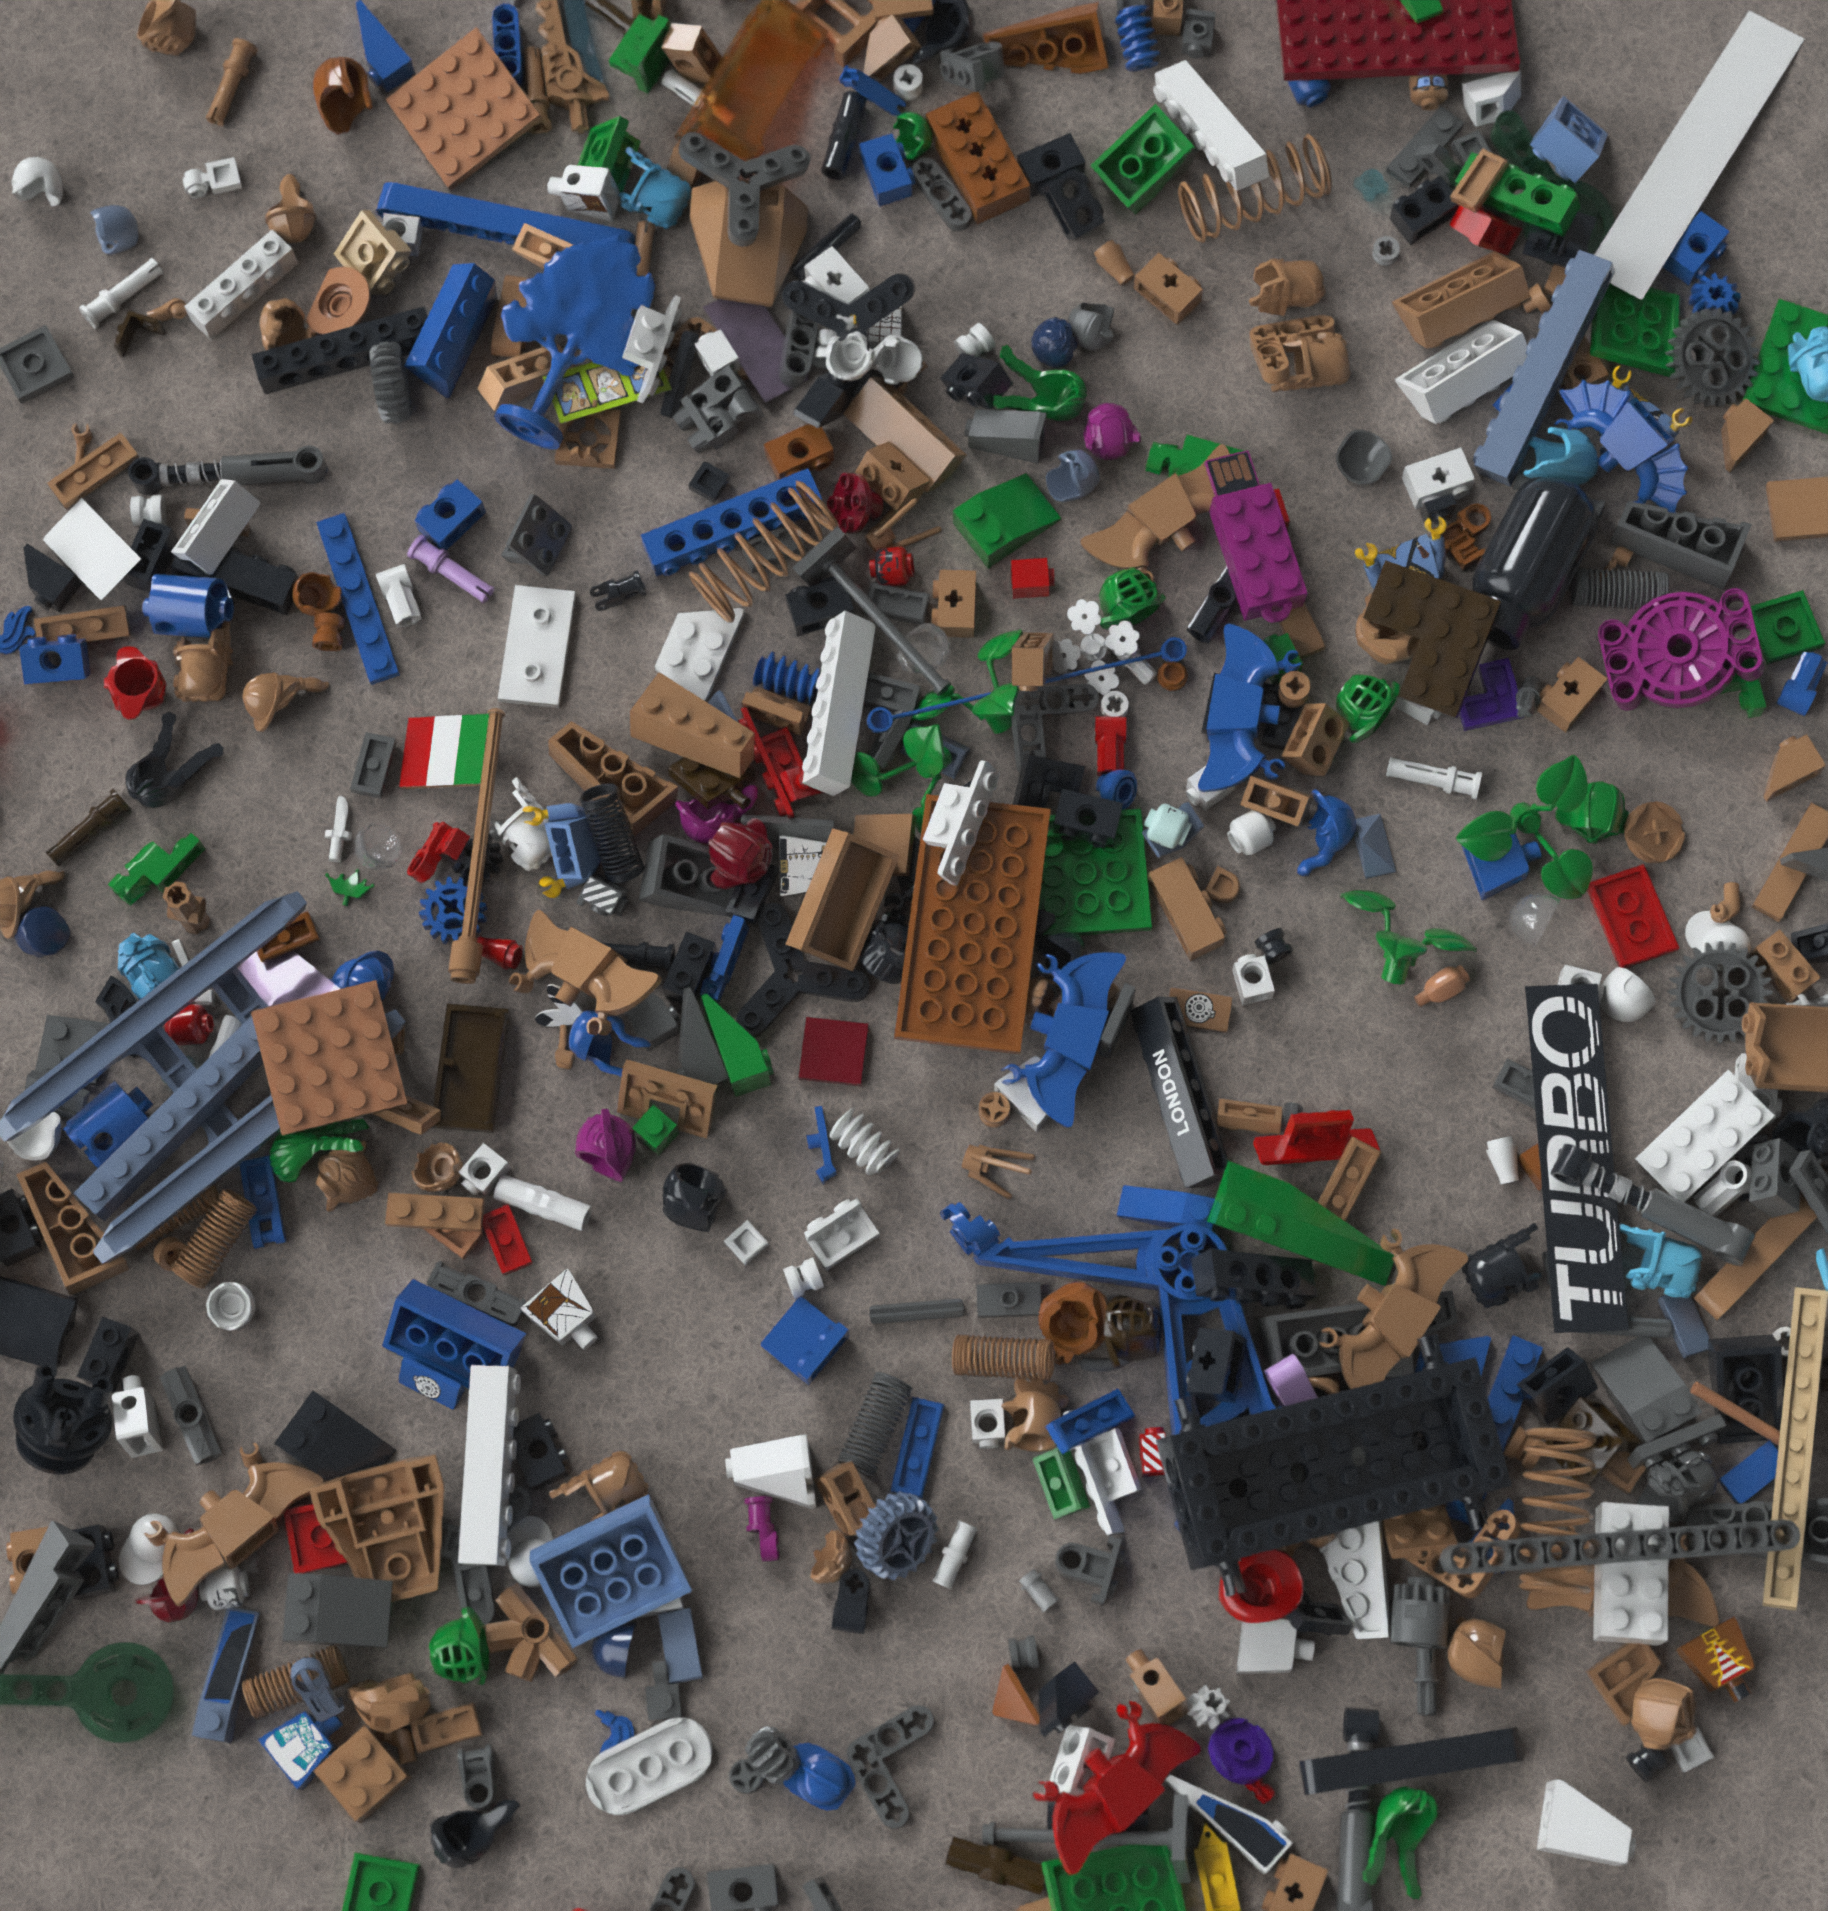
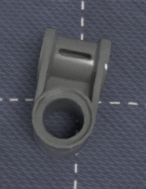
M486 1744L485 1748L465 1751L464 1748L458 1749V1765L466 1803L477 1811L489 1810L497 1800L496 1766L492 1744ZM486 1786L488 1789L487 1799L482 1803H475L472 1798L474 1790L477 1787Z

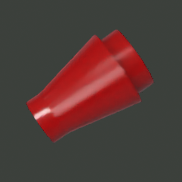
M478 937L477 942L483 945L482 957L505 970L518 967L522 959L523 947L517 944L516 940Z

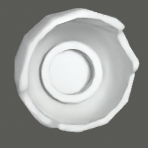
M237 1282L219 1284L218 1287H215L210 1292L206 1303L208 1317L218 1328L224 1330L242 1328L251 1321L256 1310L255 1298L246 1286Z

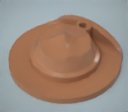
M349 267L329 269L305 323L320 335L358 325L367 313L371 300V290L366 278L357 270Z

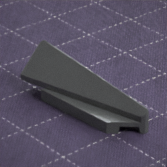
M50 1522L0 1625V1676L4 1674L10 1662L19 1657L26 1662L37 1655L84 1582L83 1577L76 1569L95 1546L91 1541L59 1522Z

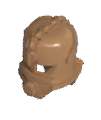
M1272 258L1267 262L1260 263L1255 268L1253 280L1261 289L1258 296L1249 299V303L1255 307L1258 305L1259 312L1281 316L1285 315L1287 307L1314 306L1320 302V299L1326 293L1323 275L1314 261L1284 262L1283 259Z
M1332 332L1318 333V339H1313L1311 336L1301 337L1299 333L1288 335L1286 342H1283L1282 346L1287 353H1294L1296 375L1290 376L1284 383L1272 385L1271 391L1278 392L1290 389L1298 390L1300 388L1339 386L1347 382L1351 371L1349 369L1350 363L1346 349V340L1339 333Z
M224 621L221 628H216L212 631L208 644L192 645L185 637H181V641H177V645L174 646L173 654L176 658V665L180 667V672L174 676L173 687L175 688V696L182 699L183 702L219 701L225 695L227 667L233 665L231 660V653L233 651L230 647V621Z
M616 1451L612 1453V1456L606 1457L599 1464H595L589 1470L583 1471L581 1475L575 1476L569 1482L560 1485L558 1489L550 1491L549 1495L551 1499L560 1494L567 1496L585 1486L600 1513L593 1516L591 1520L593 1521L616 1510L622 1498L625 1504L617 1509L648 1495L649 1485L643 1480L644 1476L638 1471L637 1464L633 1463L632 1456L624 1451Z

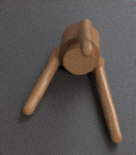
M914 498L897 513L891 508L877 525L868 531L864 538L876 553L880 548L905 547L940 532L941 527L937 526L893 544L892 541L896 537L890 528L917 504L918 500Z
M970 1144L962 1162V1168L969 1170L968 1177L980 1181L1006 1199H1011L1012 1195L982 1175L981 1172L988 1173L990 1166L994 1165L1030 1175L1032 1173L1031 1169L993 1158V1155L1034 1160L1035 1155L990 1148L981 1144L979 1147Z

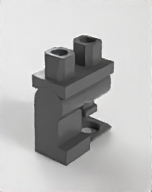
M727 364L694 390L690 396L687 395L680 401L684 406L673 415V418L683 431H686L694 424L697 425L699 430L687 439L696 452L701 453L711 446L718 449L725 442L734 438L739 431L737 423L744 420L742 414L754 413L758 418H763L765 415L750 394V390L738 372Z

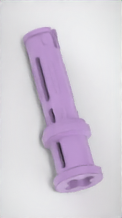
M421 534L410 546L407 557L412 560H419L433 574H442L480 600L481 603H486L489 598L480 590L490 596L493 594L494 587L451 560L448 551L443 548L439 550L430 544L426 536Z

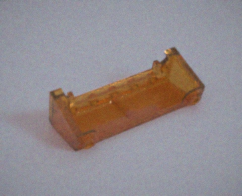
M761 0L746 16L674 138L679 141L685 134L697 132L745 162L760 157L765 150V147L762 145L765 132L807 61L812 56L816 59L825 48L826 44L823 40L828 31L789 0Z

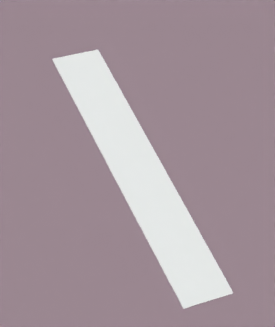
M1748 11L1594 254L1613 262L1615 274L1610 282L1611 284L1642 300L1801 46L1804 38Z

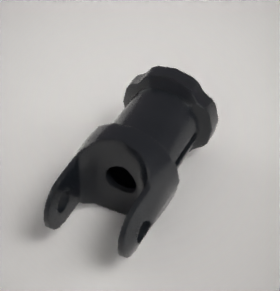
M638 570L634 571L633 575L616 581L610 579L595 585L589 591L593 597L609 594L608 597L595 603V609L598 611L622 605L624 600L637 595H647Z

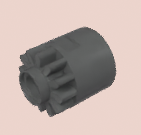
M1408 1577L1407 1584H1395L1390 1643L1405 1647L1446 1649L1448 1645L1450 1589L1437 1587V1579L1426 1577Z

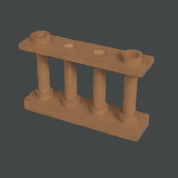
M800 0L791 12L792 25L796 30L807 22L834 44L835 62L843 68L868 44L870 32L876 28L878 23L875 22L874 10L870 11L866 16H861L842 0ZM825 2L854 25V28L847 35L839 34L815 14Z

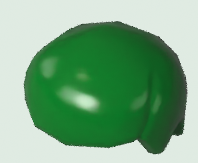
M906 112L899 115L893 126L894 129L899 130V136L895 141L896 143H902L907 160H916L925 154L932 145L933 136L931 128L926 119L915 112Z

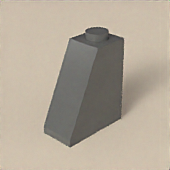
M976 409L973 420L968 419L965 427L964 436L968 437V448L1038 464L1046 434V413Z

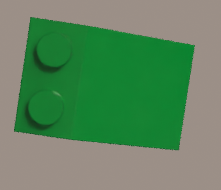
M1155 103L1090 166L1126 207L1136 215L1161 191L1195 146Z
M1027 473L982 491L953 509V524L988 569L1061 520L1059 514Z
M708 994L702 995L703 1006L735 1097L770 1086L769 1076L773 1075L774 1071L767 1049L760 1050L756 1039Z

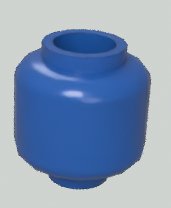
M1329 79L1288 81L1296 102L1306 105L1308 108L1325 101L1328 98L1327 93L1331 89Z

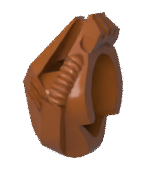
M1077 1280L1063 1285L1042 1300L1043 1303H1041L1038 1315L1039 1329L1042 1331V1335L1045 1336V1340L1051 1339L1054 1343L1056 1364H1068L1074 1355H1087L1104 1343L1105 1312L1108 1300L1099 1290Z

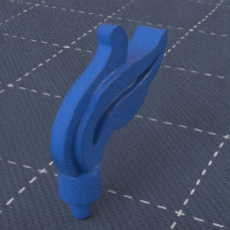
M31 606L19 609L16 614L11 611L6 616L3 625L4 633L0 635V653L12 654L18 650L27 637H35L34 629L25 626L28 615L33 611Z
M596 1710L595 1715L601 1718V1723L610 1727L611 1736L603 1743L600 1753L634 1736L633 1724L627 1717L616 1716L609 1711L604 1713L601 1710Z

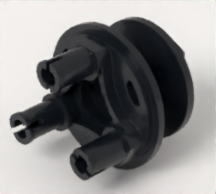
M43 1363L36 1369L33 1384L19 1396L14 1408L13 1423L16 1430V1447L21 1457L37 1470L56 1475L74 1473L83 1469L92 1461L95 1453L105 1445L110 1436L112 1414L107 1402L113 1389V1384H111V1380L106 1376L95 1377L92 1382V1388L74 1380L55 1379L57 1374L56 1367L50 1363Z

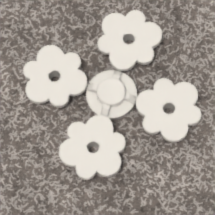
M1080 599L1077 601L1076 606L1068 609L1067 616L1072 621L1071 627L1074 630L1081 629L1084 634L1088 635L1082 640L1081 649L1078 646H1072L1070 639H1064L1062 642L1054 641V669L1059 674L1066 673L1068 669H1076L1078 666L1076 660L1081 657V652L1086 659L1095 661L1091 668L1106 665L1100 659L1104 657L1108 648L1114 649L1115 654L1118 656L1124 655L1125 652L1133 654L1138 649L1136 641L1139 639L1140 634L1137 630H1133V625L1129 621H1122L1119 625H1112L1109 628L1110 635L1107 636L1106 640L1101 635L1094 634L1095 625L1101 622V616L1098 614L1100 611L1099 604L1095 601L1086 602V600ZM1115 667L1085 674V678L1089 680L1087 684L1093 686L1102 695H1106L1111 689L1119 685V677L1114 674Z

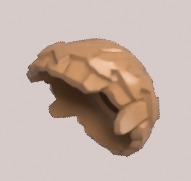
M1037 976L1029 981L1024 1021L1026 1024L1032 1023L1035 1011L1045 1015L1048 1014L1049 1005L1054 998V991L1050 989V984L1056 986V983L1052 980L1046 979L1043 976Z
M440 1142L436 1145L431 1144L429 1148L424 1150V1153H417L419 1161L415 1164V1170L411 1171L412 1178L418 1187L425 1191L440 1192L453 1187L458 1182L461 1176L459 1171L463 1167V1162L453 1145Z
M831 1530L825 1535L826 1546L821 1551L815 1550L813 1553L816 1563L811 1569V1578L816 1583H835L851 1566L852 1551L845 1536L838 1530Z

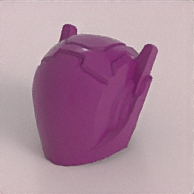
M1103 403L1096 406L1088 414V423L1083 432L1086 448H1089L1090 452L1097 458L1103 460L1118 459L1129 453L1134 442H1141V434L1137 431L1127 409L1115 403Z
M602 1109L601 1114L588 1117L587 1121L579 1129L575 1155L582 1161L592 1165V1170L612 1180L623 1182L635 1155L636 1136L629 1123L618 1116L610 1115L609 1109Z

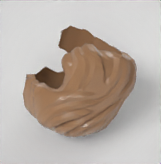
M286 298L278 299L277 301L271 300L262 309L260 329L262 343L266 350L317 335L310 327L304 328L305 314L294 301Z

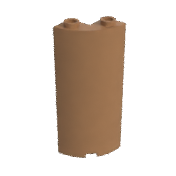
M1750 1002L1748 1014H1745L1742 1019V1030L1746 1033L1747 1060L1745 1071L1748 1076H1751L1756 1088L1828 1092V1007Z

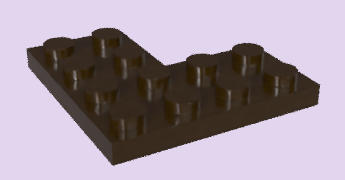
M1385 560L1363 618L1420 639L1398 697L1457 719L1502 602Z

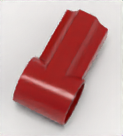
M1095 716L1097 776L1107 775L1114 770H1124L1126 717Z

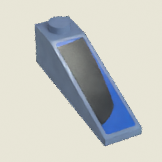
M228 1608L226 1610L198 1704L192 1736L229 1744L232 1743L243 1693L242 1682L246 1679L260 1612L238 1608Z

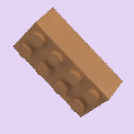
M832 828L786 945L853 971L900 855L848 832Z

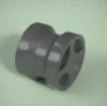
M1034 1635L1027 1636L1025 1640L1020 1641L1015 1638L1008 1639L1012 1670L1014 1672L1020 1671L1022 1667L1027 1666L1032 1669L1039 1668Z
M741 1759L735 1762L730 1769V1783L738 1792L751 1794L761 1787L763 1778L757 1770H754V1765L748 1759Z

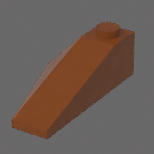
M1099 2L1067 8L983 33L985 43L997 42L1002 44L1004 65L1024 67L1027 63L1044 65V70L1052 71L1054 66L1071 68L1070 73L1077 74L1109 68L1105 27Z

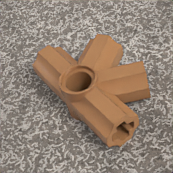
M518 1583L508 1587L495 1600L510 1620L486 1624V1639L491 1654L513 1650L505 1670L506 1673L522 1680L533 1682L542 1660L552 1674L558 1678L569 1671L579 1660ZM537 1622L543 1623L545 1630L542 1636L531 1638L529 1635L530 1627Z

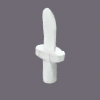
M339 796L337 799L334 829L325 831V838L331 840L329 861L341 862L343 841H350L352 839V833L345 831L348 803L342 796Z

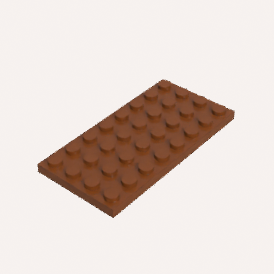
M926 794L894 1039L1020 1055L1051 809L989 802L987 814L982 820L976 842L967 859L965 871L961 875L958 885L955 886L949 884L938 875V869L946 848L928 845L923 841L939 798L938 795Z

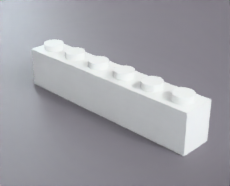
M1186 60L1154 73L1156 86H1154L1153 90L1157 101L1165 104L1170 116L1180 122L1183 132L1191 135L1197 149H1202L1206 153L1209 163L1212 166H1217L1225 182L1229 181L1238 191L1269 177L1266 153Z
M844 611L835 618L830 619L825 628V635L827 637L825 648L821 654V674L816 682L818 692L816 702L812 708V728L807 737V743L809 744L807 757L802 766L804 771L802 783L832 796L849 788L851 784L876 627L875 623L848 611Z
M471 1365L458 1563L505 1566V1559H508L510 1556L511 1543L507 1539V1526H510L512 1523L513 1510L512 1506H509V1492L512 1493L515 1486L514 1473H511V1460L515 1459L517 1453V1444L513 1440V1427H517L519 1420V1411L515 1407V1394L520 1392L521 1379L520 1375H517V1369L509 1366Z

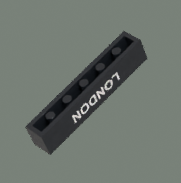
M1158 996L1130 1010L1133 1027L1138 1035L1142 1056L1147 1064L1152 1080V1088L1156 1093L1161 1109V1117L1169 1134L1170 1146L1174 1151L1179 1166V1175L1184 1182L1185 1188H1202L1222 1180L1229 1160L1178 998Z

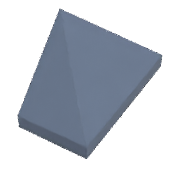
M1381 814L1356 819L1354 838L1365 879L1395 873L1396 870Z

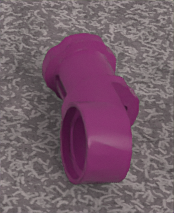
M757 1496L744 1499V1504L748 1505L749 1518L746 1532H759L762 1562L779 1561V1550L776 1547V1544L779 1545L778 1533L775 1531V1525L771 1523L770 1504L773 1503L772 1496Z

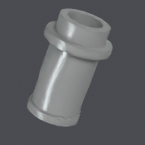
M1033 1569L1019 1580L1022 1584L1021 1590L1026 1589L1041 1608V1611L1045 1612L1059 1598L1055 1596L1040 1577L1043 1574L1041 1572L1037 1573Z

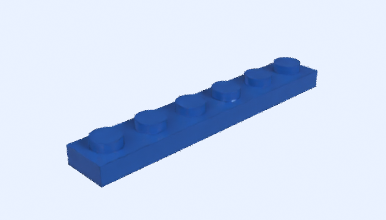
M342 513L316 522L337 586L341 587V598L370 684L373 685L400 676L346 514Z
M1514 1335L1510 1339L1488 1396L1502 1451H1504L1524 1399L1517 1383L1534 1372L1543 1347ZM1457 1500L1446 1504L1445 1508L1449 1518L1470 1526L1463 1502Z

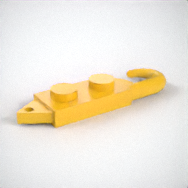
M1205 1824L1198 1847L1194 1848V1854L1206 1911H1241L1227 1842H1222L1214 1831ZM1205 1832H1210L1211 1836L1206 1837Z

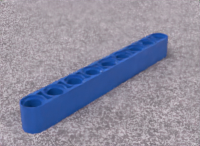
M394 182L384 183L376 208L377 215L384 218V213L419 217L422 227L441 231L449 229L451 233L471 237L477 235V238L500 243L504 240L506 241L505 244L510 245L515 244L524 223L573 245H578L583 241L590 243L595 240H604L617 234L621 235V240L624 243L634 244L636 239L634 234L620 228Z

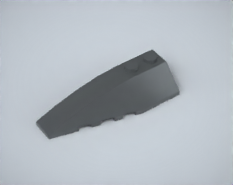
M1452 1290L1440 1292L1437 1304L1441 1308L1422 1337L1458 1322ZM1358 1303L1273 1315L1258 1319L1263 1351L1270 1366L1294 1354L1302 1365L1307 1377L1342 1372L1339 1346L1335 1345L1331 1349L1322 1348L1319 1342L1331 1344L1333 1336L1329 1333H1322L1321 1330L1331 1328L1340 1337L1343 1334L1358 1335L1366 1328L1362 1322L1370 1309L1364 1304Z
M1816 1498V1500H1807L1801 1568L1828 1573V1498ZM1751 1501V1503L1733 1504L1732 1502L1695 1504L1688 1509L1685 1527L1771 1521L1773 1502ZM1746 1530L1744 1541L1748 1546L1752 1544L1753 1537L1751 1532ZM1714 1532L1712 1542L1715 1547L1719 1548L1721 1538L1717 1532ZM1768 1552L1744 1553L1745 1555L1765 1560L1768 1557Z

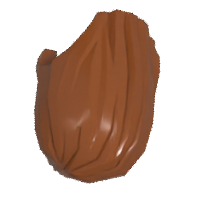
M333 57L320 64L313 78V91L320 116L327 128L337 135L348 133L354 118L363 109H372L367 73L359 62L349 57Z

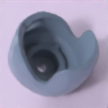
M109 205L90 212L96 222V235L104 253L108 255L117 254L129 250L136 245L139 235L138 225L129 209L120 205ZM112 244L114 247L110 249L106 245Z
M1083 450L1067 451L1058 456V459L1061 461L1060 466L1046 474L1047 488L1052 497L1060 502L1073 501L1088 495L1096 488L1100 480L1099 470L1095 461Z

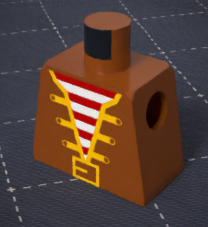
M1735 1616L1675 1649L1677 1654L1709 1692L1725 1686L1734 1703L1751 1694L1741 1675L1754 1669L1755 1665Z

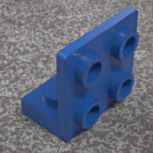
M799 1297L763 1339L761 1347L807 1385H810L850 1337L849 1330L840 1322L835 1324L806 1299Z

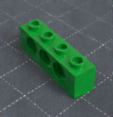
M1471 152L1455 180L1456 187L1478 154ZM1509 164L1483 203L1484 206L1562 237L1567 232L1581 207L1578 195L1573 188L1567 185L1558 186L1550 183L1547 178L1539 174L1532 176L1513 164ZM1519 189H1524L1520 194H1513ZM1544 200H1551L1545 205H1540Z

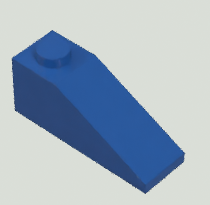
M358 0L355 3L366 61L370 70L367 72V75L376 87L381 85L388 93L415 74L412 60L365 4Z
M1123 1185L1116 1216L1170 1229L1183 1224H1196L1212 1231L1213 1224L1207 1222L1215 1199L1187 1192Z

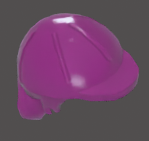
M750 785L742 789L741 792L751 799L750 805L747 808L745 806V809H741L735 802L733 805L720 802L708 810L696 799L690 802L677 800L675 806L680 811V823L687 836L698 843L709 844V839H713L722 822L736 821L753 806L758 797L757 786Z

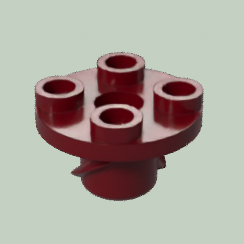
M842 473L835 486L833 496H830L827 500V508L837 520L841 531L846 534L860 532L865 527L868 519L874 522L875 519L880 517L884 507V502L880 495L872 491L867 480L858 473Z

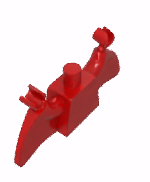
M1129 1701L1131 1707L1129 1714L1127 1707L1123 1704H1118L1116 1708L1117 1715L1121 1719L1127 1720L1130 1726L1127 1729L1129 1747L1125 1754L1114 1756L1109 1760L1100 1748H1096L1084 1758V1762L1094 1775L1083 1785V1794L1075 1796L1065 1791L1059 1793V1787L1053 1781H1038L1039 1784L1045 1787V1795L1033 1793L1036 1801L1056 1802L1053 1812L1054 1840L1061 1862L1069 1875L1077 1874L1080 1871L1089 1853L1099 1841L1110 1834L1123 1832L1165 1791L1162 1783L1174 1767L1196 1756L1201 1751V1747L1196 1741L1174 1727L1159 1723L1140 1725L1138 1720L1143 1712L1141 1705L1137 1702Z

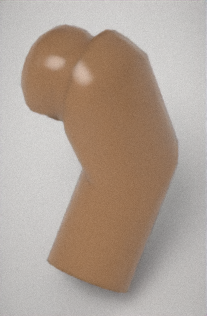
M1729 882L1723 885L1724 900L1717 905L1714 904L1710 909L1713 921L1725 923L1739 913L1740 892L1738 883Z

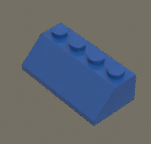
M475 263L453 264L404 367L445 398H450L498 298L495 279Z
M412 1279L396 1297L382 1347L400 1356L409 1357L461 1383L462 1386L469 1389L471 1365L509 1366L513 1368L520 1355L526 1333Z

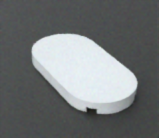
M683 1717L668 1719L600 1753L592 1761L587 1772V1793L593 1804L607 1813L614 1815L630 1814L698 1780L705 1773L711 1762V1739L707 1731L694 1720Z

